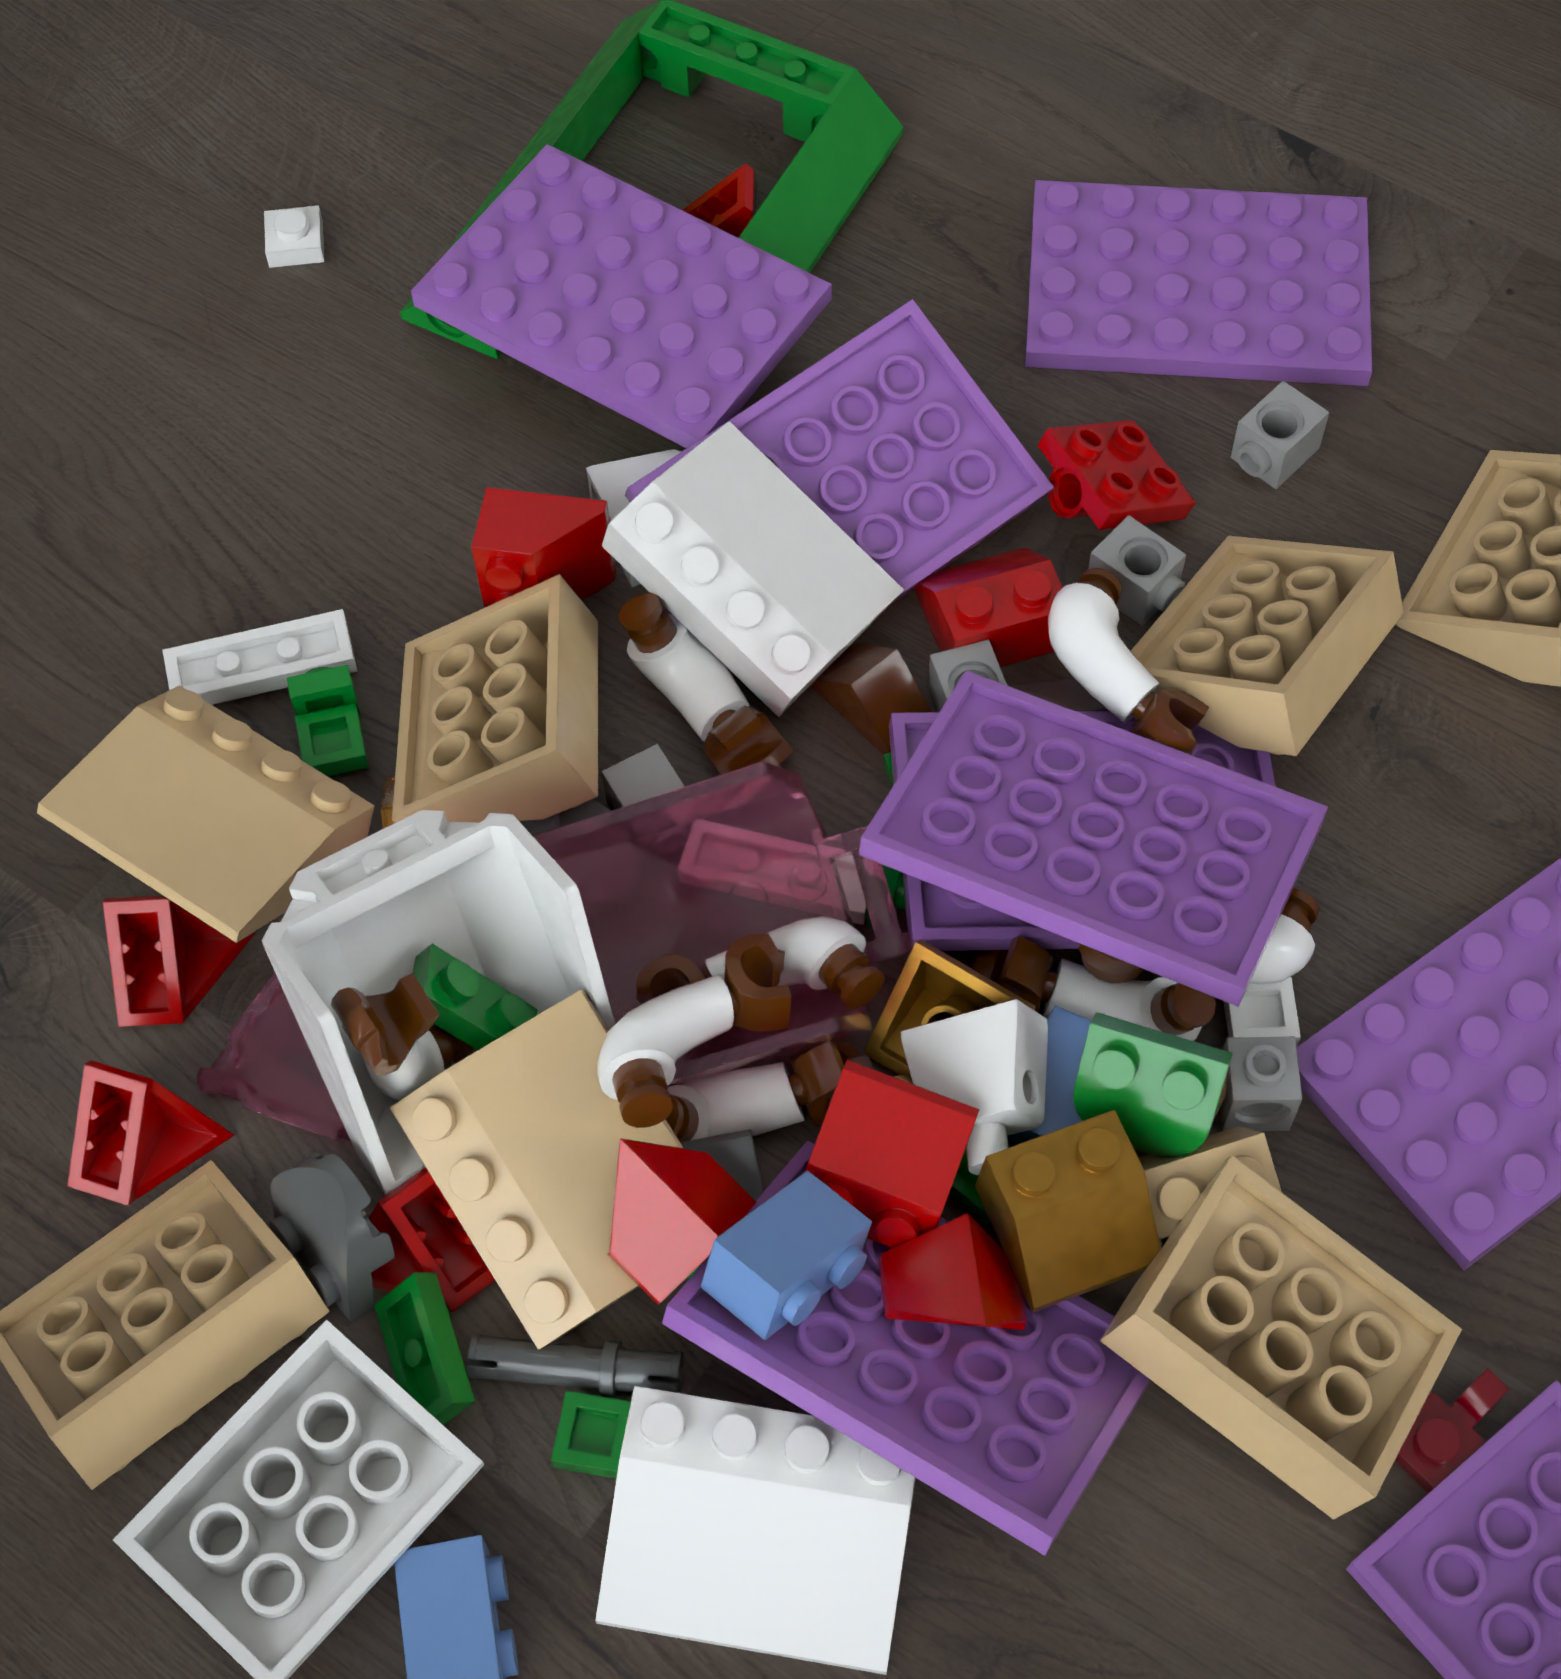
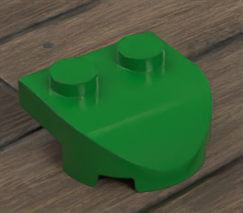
M1096 1012L1090 1022L1073 1092L1075 1109L1082 1121L1115 1110L1133 1149L1166 1157L1190 1154L1203 1144L1210 1132L1220 1104V1097L1233 1053Z

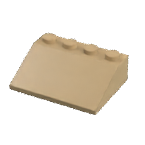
M1500 450L1489 451L1402 602L1403 615L1397 621L1396 627L1522 682L1561 687V455Z
M1227 536L1130 652L1160 683L1154 692L1155 694L1161 689L1182 691L1209 706L1205 716L1198 724L1200 727L1239 748L1265 751L1275 755L1297 756L1403 615L1394 552Z
M560 574L405 643L392 821L394 823L420 810L444 811L447 821L480 823L489 813L513 814L518 821L543 820L598 797V620Z
M179 685L138 705L38 803L37 814L237 943L287 911L293 899L289 887L298 871L366 838L375 806L350 791L344 784L332 780L306 764L294 753L282 749L251 730L247 724L235 720L209 704L197 693Z
M584 990L577 991L444 1070L390 1107L538 1350L561 1338L639 1287L607 1255L610 1251L620 1138L683 1148L666 1119L657 1125L647 1128L629 1126L622 1119L618 1100L610 1098L602 1091L597 1075V1061L609 1029Z
M1231 1155L1219 1168L1133 1286L1100 1341L1334 1520L1377 1496L1462 1329Z
M210 1160L0 1311V1360L49 1438L89 1488L93 1490L111 1475L125 1468L131 1460L171 1430L186 1422L191 1415L231 1385L246 1377L251 1370L291 1340L302 1335L311 1325L330 1311L293 1255L215 1163Z

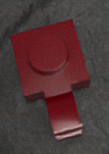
M1487 1368L1450 1407L1433 1391L1423 1404L1395 1461L1430 1493L1486 1443L1473 1428L1501 1401V1398L1510 1388Z

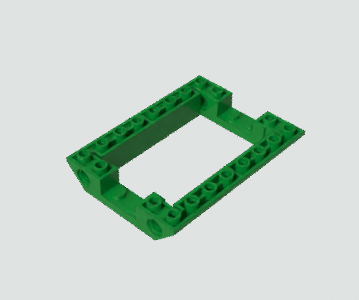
M659 0L620 22L446 252L547 144L583 161L642 82V76L661 82L662 88L689 98L705 75L709 74L782 102L783 134L805 143L743 230L739 239L808 273H811L903 136L904 126L856 68L674 0ZM412 296L400 311L402 320L497 360L503 353L415 307Z

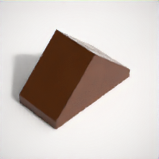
M854 644L843 652L810 685L882 754L891 752L888 728L891 713L932 712L899 651L893 648Z

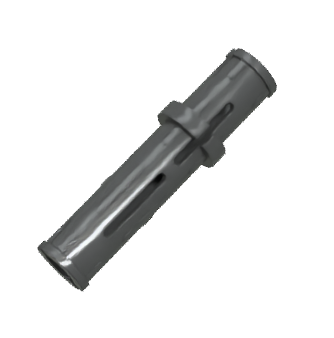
M475 1333L470 1341L467 1358L474 1360V1364H468L467 1366L468 1378L471 1380L480 1378L599 1389L601 1397L615 1398L618 1391L633 1392L634 1386L681 1393L684 1372L679 1371L680 1367L683 1368L684 1366L683 1352L675 1351V1353L627 1349L622 1348V1342L618 1340H606L603 1346L552 1342L538 1350L532 1340L483 1336L482 1334Z

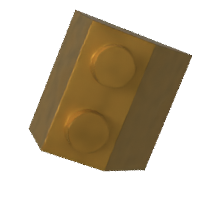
M1115 1110L985 1156L975 1189L1032 1313L1145 1271L1160 1251L1146 1174Z

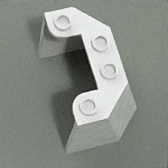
M420 810L298 871L289 887L293 899L281 922L270 924L262 939L265 951L352 1145L385 1195L395 1190L426 1166L390 1109L391 1106L400 1100L384 1094L374 1084L361 1052L355 1049L342 1028V1022L331 1006L332 998L338 990L351 987L363 993L364 996L390 992L395 988L399 979L413 973L415 957L433 943L538 1009L537 1015L577 991L584 990L608 1029L610 1030L615 1025L579 889L575 882L513 814L489 813L483 821L476 823L447 821L444 811Z

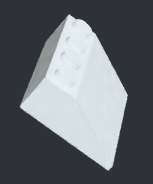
M730 421L652 481L608 524L602 547L644 588L650 593L657 595L662 605L778 717L904 591L894 579Z
M326 1320L125 1526L113 1541L254 1679H289L484 1466V1463Z
M634 1386L618 1465L595 1621L601 1625L886 1675L916 1478L812 1415Z

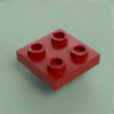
M1134 420L1048 428L1037 445L1054 468L1049 477V481L1054 489L1047 495L1053 511L1060 517L1067 519L1089 516L1099 530L1116 528L1128 515L1143 525L1183 520L1196 504L1182 485L1178 474L1166 464L1150 443L1147 433Z

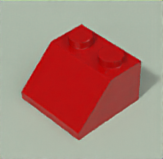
M486 487L471 546L484 608L559 574L581 601L612 583L616 575L615 558L602 547L606 530L610 523L607 501Z
M1026 547L941 570L919 582L917 587L914 588L940 652L989 640L1000 667L1055 652L1049 638L1048 616L1057 592L1063 587L1051 560Z
M847 1060L805 1172L808 1170L872 1221L867 1235L868 1239L894 1248L937 1227L980 1109Z

